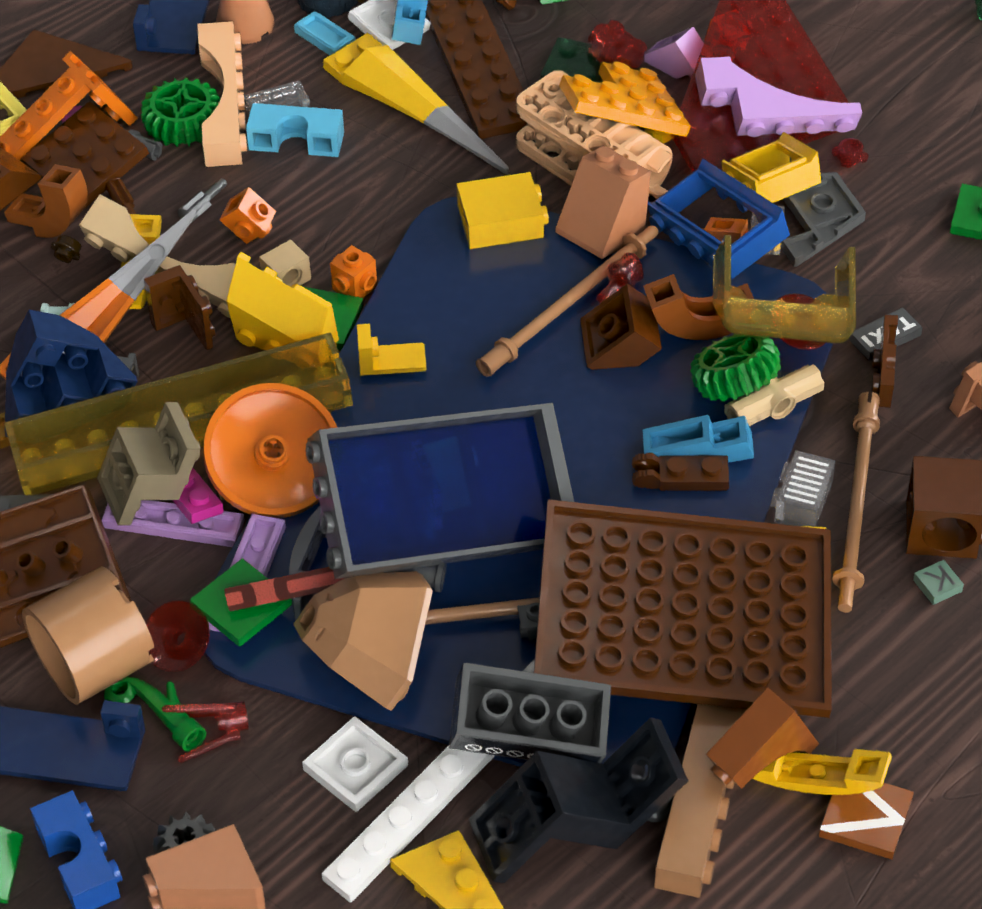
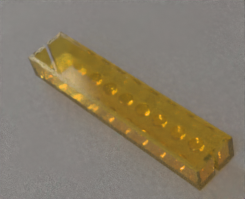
M331 332L5 422L6 432L24 495H37L97 478L116 428H155L165 402H178L184 416L188 419L195 439L200 444V448H203L206 429L216 409L232 394L252 385L280 383L297 387L319 400L329 412L352 406L353 401L349 377L342 359L339 357V352Z

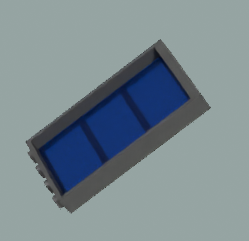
M553 403L320 429L307 438L306 457L308 462L312 463L314 472L313 492L315 497L319 499L321 507L320 528L327 537L329 547L326 554L329 568L333 569L335 579L543 550L548 499L574 502Z

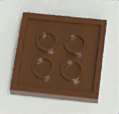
M88 101L25 154L21 160L25 165L40 174L41 179L55 164L81 169L88 191L87 207L99 194L101 195L106 191V184L111 179L121 178L146 157L149 152L142 142Z

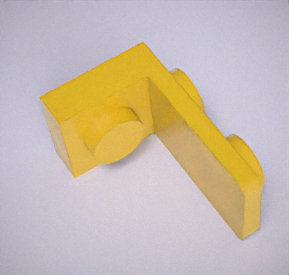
M357 324L360 376L426 371L424 343L378 346V337H371L370 324Z

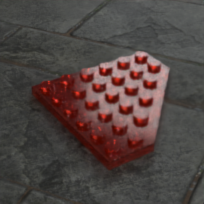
M719 0L680 108L691 128L687 137L671 134V137L693 173L698 169L702 158L723 171L722 160L730 162L733 158L777 141L781 136L778 134H762L757 137H750L748 135L737 136L731 105H724L722 107H713L712 105L701 106L695 78L701 58L731 57V61L739 68L778 89L816 100L849 103L786 0ZM822 131L817 134L802 132L789 135L807 144L837 131Z

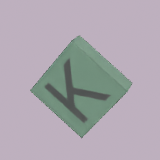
M945 560L914 573L913 581L932 605L963 591V582Z

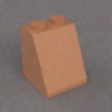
M604 145L584 155L581 158L556 225V233L601 259L623 248V237L627 233H634L637 236L645 230L651 171Z
M234 824L145 858L149 873L143 875V880L149 894L147 898L151 909H266L262 884Z

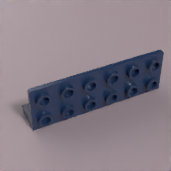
M150 0L149 5L139 4L133 21L137 51L194 54L198 44V24L204 23L210 0Z
M104 700L101 709L102 720L0 706V774L126 791L146 731L141 705Z

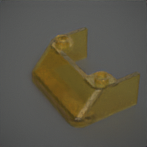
M725 235L713 259V306L723 326L729 332L740 335L829 343L845 342L856 328L855 247H848L835 267V295H820L814 299L812 304L746 299L741 289L731 286V235Z

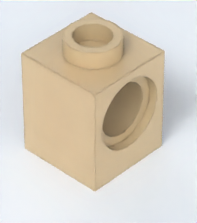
M291 239L259 256L261 270L264 271L266 267H269L276 271L277 277L290 287L294 284L302 285L311 280L309 257Z

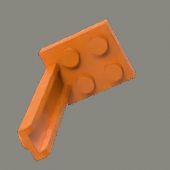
M70 51L62 59L69 68L0 136V147L20 161L88 92V95L101 108L105 104L107 105L104 110L116 122L121 118L131 126L138 117L90 68Z

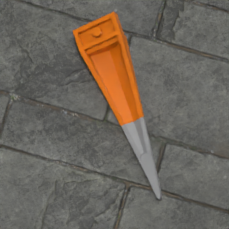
M196 209L191 210L142 252L61 313L60 316L96 334L105 343L144 289V279L154 275L195 218ZM11 353L0 364V376L5 380Z

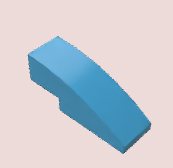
M397 0L391 40L421 45L428 0Z
M709 415L643 429L644 454L653 453L658 457L683 455L728 456V462L754 458L752 431L745 416L712 423Z

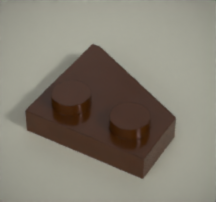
M885 314L880 349H873L872 368H878V373H873L871 392L879 395V407L891 408L895 379L897 346L895 345L898 315Z

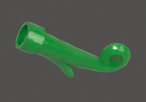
M128 676L105 689L104 699L107 701L130 703L135 695H138L172 733L173 740L184 751H193L203 743L206 737V730L185 712L173 682L168 681L166 684L167 697L147 682ZM125 691L123 694L117 695V693Z

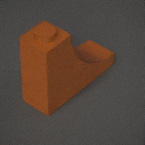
M767 688L706 755L714 763L710 770L723 783L728 785L732 780L742 789L755 775L778 758L795 751H805L810 754L819 743L796 711L771 689Z

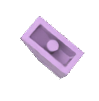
M691 27L658 41L640 57L647 64L678 79L689 75L690 78L694 77L700 59L710 58L712 55L695 28Z

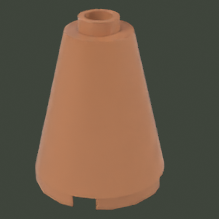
M267 0L219 1L216 23L233 21L234 33H240L241 44L256 43L262 40V35L267 32L269 35L272 32L274 16Z

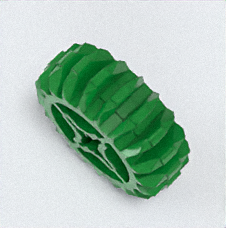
M174 77L173 82L163 81L161 87L153 86L152 92L146 93L145 100L142 101L141 106L142 123L148 135L153 136L155 141H163L165 146L175 143L176 147H178L180 144L186 143L190 147L191 142L195 141L201 144L202 123L214 112L220 102V96H218L216 89L210 88L209 83L201 84L199 79L189 81L187 77L184 80L177 81Z
M745 331L743 334L734 333L733 336H724L719 341H712V345L703 347L702 352L694 356L695 360L690 363L691 378L702 397L709 398L711 401L718 399L726 401L729 398L736 400L743 395L748 397L749 393L760 391V387L769 385L770 380L778 376L777 372L781 369L780 353L777 345L774 344L773 339H770L768 334H761L759 331L752 334L750 331Z

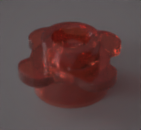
M854 138L843 139L839 146H835L832 149V155L838 157L841 161V166L845 168H850L858 162L864 163L868 160V154L863 152L862 142Z

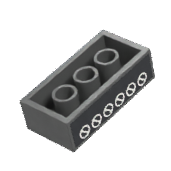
M463 663L456 677L449 749L528 760L536 751H542L601 763L606 756L611 685Z

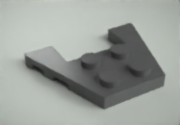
M837 172L820 173L821 183L783 199L805 230V233L786 238L782 241L781 249L794 267L801 265L865 221L866 211Z

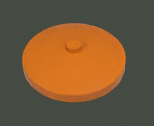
M262 383L243 388L221 403L208 423L203 444L206 472L217 492L229 504L249 515L253 513L273 518H286L300 514L319 502V499L315 497L313 492L314 472L312 463H309L306 457L307 438L320 429L337 428V425L329 411L319 400L297 387L280 383ZM342 444L329 445L335 478L341 464Z

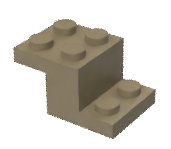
M165 402L155 428H116L97 479L117 525H131L136 511L140 509L141 500H179L184 487L189 482L190 472L195 461L200 456V444L195 439L188 419L184 416L178 402Z

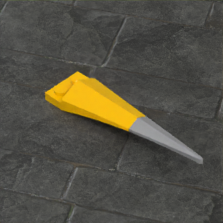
M369 33L364 34L323 60V68L341 84L405 113L461 145L502 173H509V167L388 45H382Z

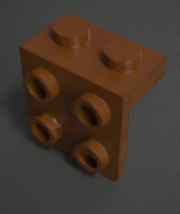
M178 265L145 278L150 320L154 329L158 331L186 319L205 349H212V337L215 336V329L209 315L213 313L208 298L206 296L201 297L194 277L192 275L187 276L182 267Z

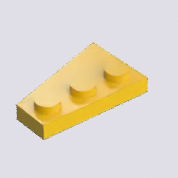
M459 830L390 859L391 868L399 876L403 874L414 884L416 891L424 898L426 896L429 897L441 909H504Z

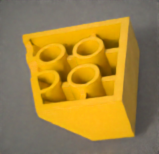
M240 252L237 256L226 299L236 339L245 346L258 347L274 357H284L294 361L303 368L310 367L321 372L337 348V341L339 340L332 304L298 284H294L291 287L277 277L276 271L269 267H266L264 271L249 263L251 257Z

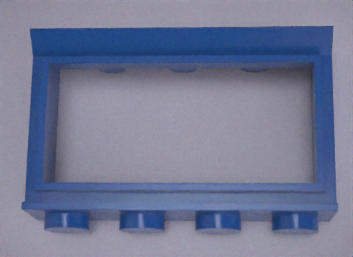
M703 158L696 171L653 203L648 202L647 206L650 213L649 222L658 228V232L667 234L676 245L686 246L695 258H702L709 263L714 271L717 273L722 272L731 279L735 278L790 236L783 209ZM713 187L716 188L717 194L721 199L725 200L730 197L735 200L741 212L744 213L749 209L755 213L759 224L730 246L725 245L679 214V212Z

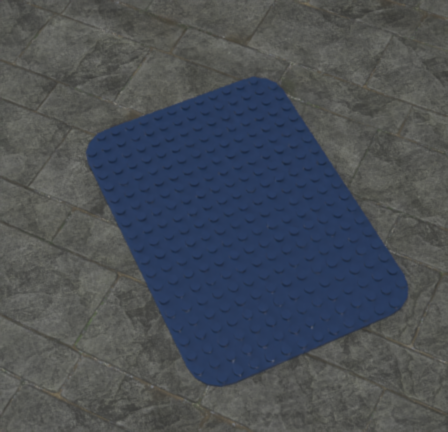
M456 196L445 198L425 208L411 223L315 397L329 411L337 427L553 403L574 502L764 522L813 396L796 403L792 412L782 419H774L772 416H769L750 426L754 458L728 462L729 490L660 491V489L635 487L632 482V476L637 470L632 468V459L638 453L644 454L643 429L709 415L712 423L728 419L724 412L725 404L734 399L711 401L709 398H703L701 393L698 392L697 387L694 386L690 371V363L695 360L694 356L697 353H701L703 347L712 345V341H719L723 337L708 340L683 339L668 333L658 324L662 349L637 367L591 370L586 364L580 318L626 284L647 296L643 285L672 274L675 275L678 286L683 293L697 298L714 296L748 283L760 314L730 325L732 334L725 337L733 336L734 333L743 334L745 331H750L751 334L756 331L761 332V334H768L770 339H773L774 344L777 345L780 353L781 369L777 372V378L779 379L806 365L811 366L813 364L822 375L836 339L839 314L831 297L815 282L794 273L753 263L735 278L731 279L722 272L717 273L714 271L709 263L702 258H695L686 246H678L675 243L654 238L645 245L646 255L643 258L636 259L631 256L518 348V357L513 362H506L492 376L486 377L478 370L476 360L494 348L495 342L501 337L508 339L513 337L616 252L601 259L557 234L556 225L561 214L549 211V224L544 225V238L469 249L457 207ZM357 324H370L371 337H378V346L424 343L426 371L360 376ZM524 423L467 429L470 447L474 449L477 458L475 471L491 546L544 539L545 520ZM454 430L396 437L420 556L479 548L470 505L439 514L440 526L433 528L434 512L424 492V486L416 487V474L422 473L423 481L422 464L415 465L414 452L421 450L422 459V445L455 437ZM377 439L343 443L341 464L336 476L338 492L346 493L348 515L344 523L352 562L362 560L364 564L375 562L377 551L386 545H396L406 551L384 440ZM320 502L300 514L278 518L285 520L286 528L267 574L269 580L289 576L290 559L296 539L307 520L320 506ZM251 515L215 579L230 568ZM323 538L309 571L329 567L326 557L327 549L329 548L327 538ZM543 550L446 563V574L442 592H435L434 588H432L433 592L429 610L538 598L540 596ZM292 605L241 647L237 646L222 632L209 630L208 621L200 614L196 622L201 651L217 670L238 681L447 745L450 742L456 677L463 663L523 671L535 659L536 639L528 641V638L520 637L519 614L425 625L413 682L409 686L406 696L398 701L393 710L390 711L329 668L302 641L293 625L296 620ZM610 695L606 756L601 763L603 764L649 718L661 720L675 750L693 703ZM496 755L492 758L521 767L527 761ZM647 764L645 765V774L643 778L648 774Z

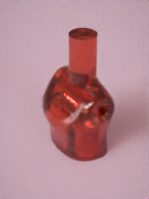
M624 253L618 260L608 265L609 284L597 295L598 301L602 303L626 284L634 288L643 279L644 272L641 261L634 253Z

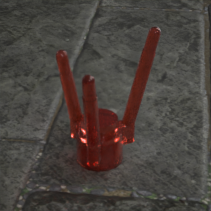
M244 701L225 704L164 705L162 707V711L165 713H187L192 718L215 716L218 731L225 730L226 734L178 757L180 763L195 758L227 742L241 740L240 731L249 730Z

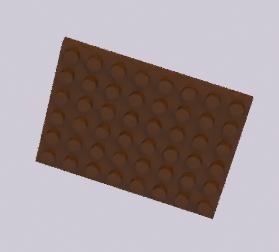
M548 499L534 673L611 685L610 695L748 709L769 688L795 710L798 715L829 718L832 711L831 530Z

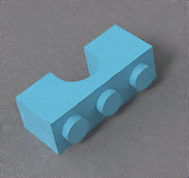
M253 103L246 126L248 150L279 152L280 145L284 140L300 137L307 140L308 155L339 157L344 135L343 110Z

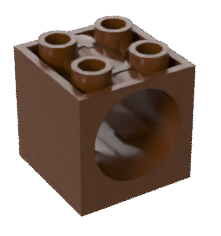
M913 456L906 496V554L977 559L979 545H982V460Z

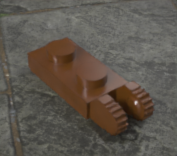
M638 453L632 459V468L637 470V472L633 473L632 482L638 488L660 489V491L729 490L728 456L682 455L658 457L653 453Z

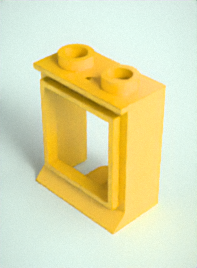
M785 132L782 133L777 141L733 158L730 162L722 160V168L725 173L772 203L821 183L818 151Z

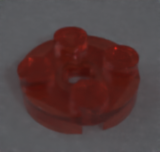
M610 20L608 24L597 25L588 37V43L591 41L593 44L591 52L601 63L613 64L614 62H621L628 65L631 69L638 70L645 59L646 44L625 31L624 26L616 20Z

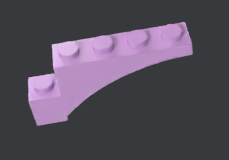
M731 57L701 58L695 73L701 106L712 105L713 107H722L724 105H731L737 136L782 135L783 132L788 135L802 132L817 134L822 131L843 133L855 130L862 115L860 103L816 100L778 89L739 68L731 61Z

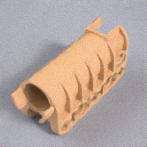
M561 70L553 71L517 96V113L521 116V119L527 122V126L517 133V149L569 185L573 183L581 158L604 145L651 171L649 196L658 199L668 192L661 187V184L665 180L672 164L671 149L634 125L574 112L559 87L562 76H569L567 73ZM557 152L559 153V155L556 157H550L545 153Z

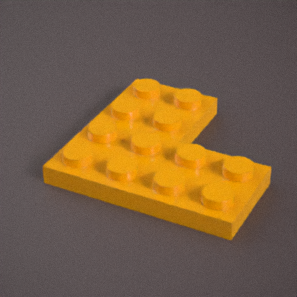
M602 62L598 72L603 79L602 83L593 82L588 77L579 74L574 75V77L562 76L559 87L576 113L687 137L691 125L684 117V113L678 108L674 102L675 100L661 83L657 73L650 69L641 68L640 70H635L621 62H614L613 64Z

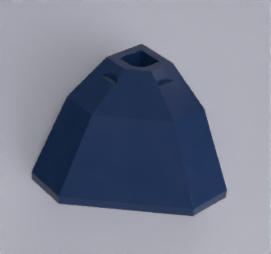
M28 310L15 335L6 372L5 436L38 442L123 406L138 382L137 377L96 334L60 315Z

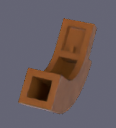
M55 164L38 183L43 197L22 193L4 212L8 222L32 227L36 237L51 238L59 236L73 223L87 204V185L81 169Z
M674 274L643 285L657 323L668 333L683 339L708 340L732 334L730 325L760 314L748 283L704 298L691 297L683 293L678 286Z

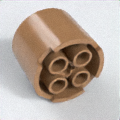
M103 566L96 568L22 610L25 629L41 663L62 694L75 705L82 703L154 661L152 655L148 653L149 650L154 648L152 637L134 601L130 602L123 591L116 589L115 586L119 584L118 578Z

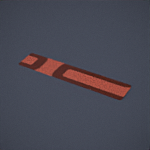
M359 560L352 563L353 565L364 564V561ZM326 567L226 588L224 592L229 610L234 611L319 593L344 578L335 579L333 569Z

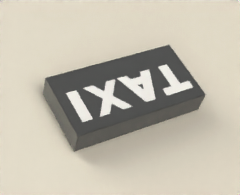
M903 307L888 314L898 315L895 337L896 347L922 335L923 327ZM884 317L850 332L849 340L868 360L872 359L874 348L880 349Z

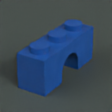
M72 790L30 808L36 831L49 857L64 851L79 853L72 861L58 866L64 890L73 909H96L119 899L120 893L117 883L123 880L120 870L114 859L107 861L104 855L108 848L101 831L93 832L90 823H93L94 820L86 801L79 803Z

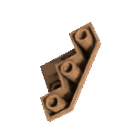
M417 571L375 573L347 577L313 595L293 625L302 641L329 668L384 708L392 711L398 701L406 696L409 686L413 682L433 590L424 576Z

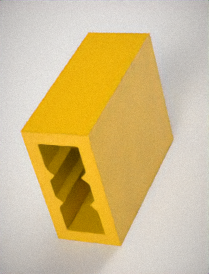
M531 172L457 183V207L469 249L544 238V225L549 224L546 205L541 206L540 204L542 202L541 188L539 184H534Z

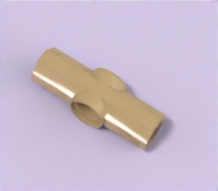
M814 364L811 366L806 365L779 379L777 377L771 379L769 385L760 387V391L749 393L748 397L743 395L725 404L724 412L728 419L745 416L749 426L769 416H772L774 419H782L792 412L796 403L823 391L825 382L821 377L819 369Z

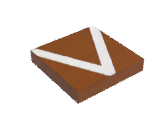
M883 782L881 788L873 791L849 795H832L819 831V837L893 860L914 792Z

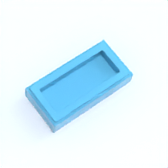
M316 11L294 24V32L328 55H332L356 40L355 36Z

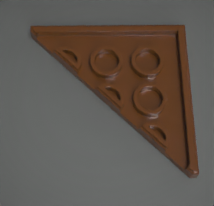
M33 30L0 68V82L16 99L26 97L27 92L43 89L45 92L69 68L62 59L70 51L99 78L108 76L107 72L119 69L125 72L130 71L133 66L131 59Z

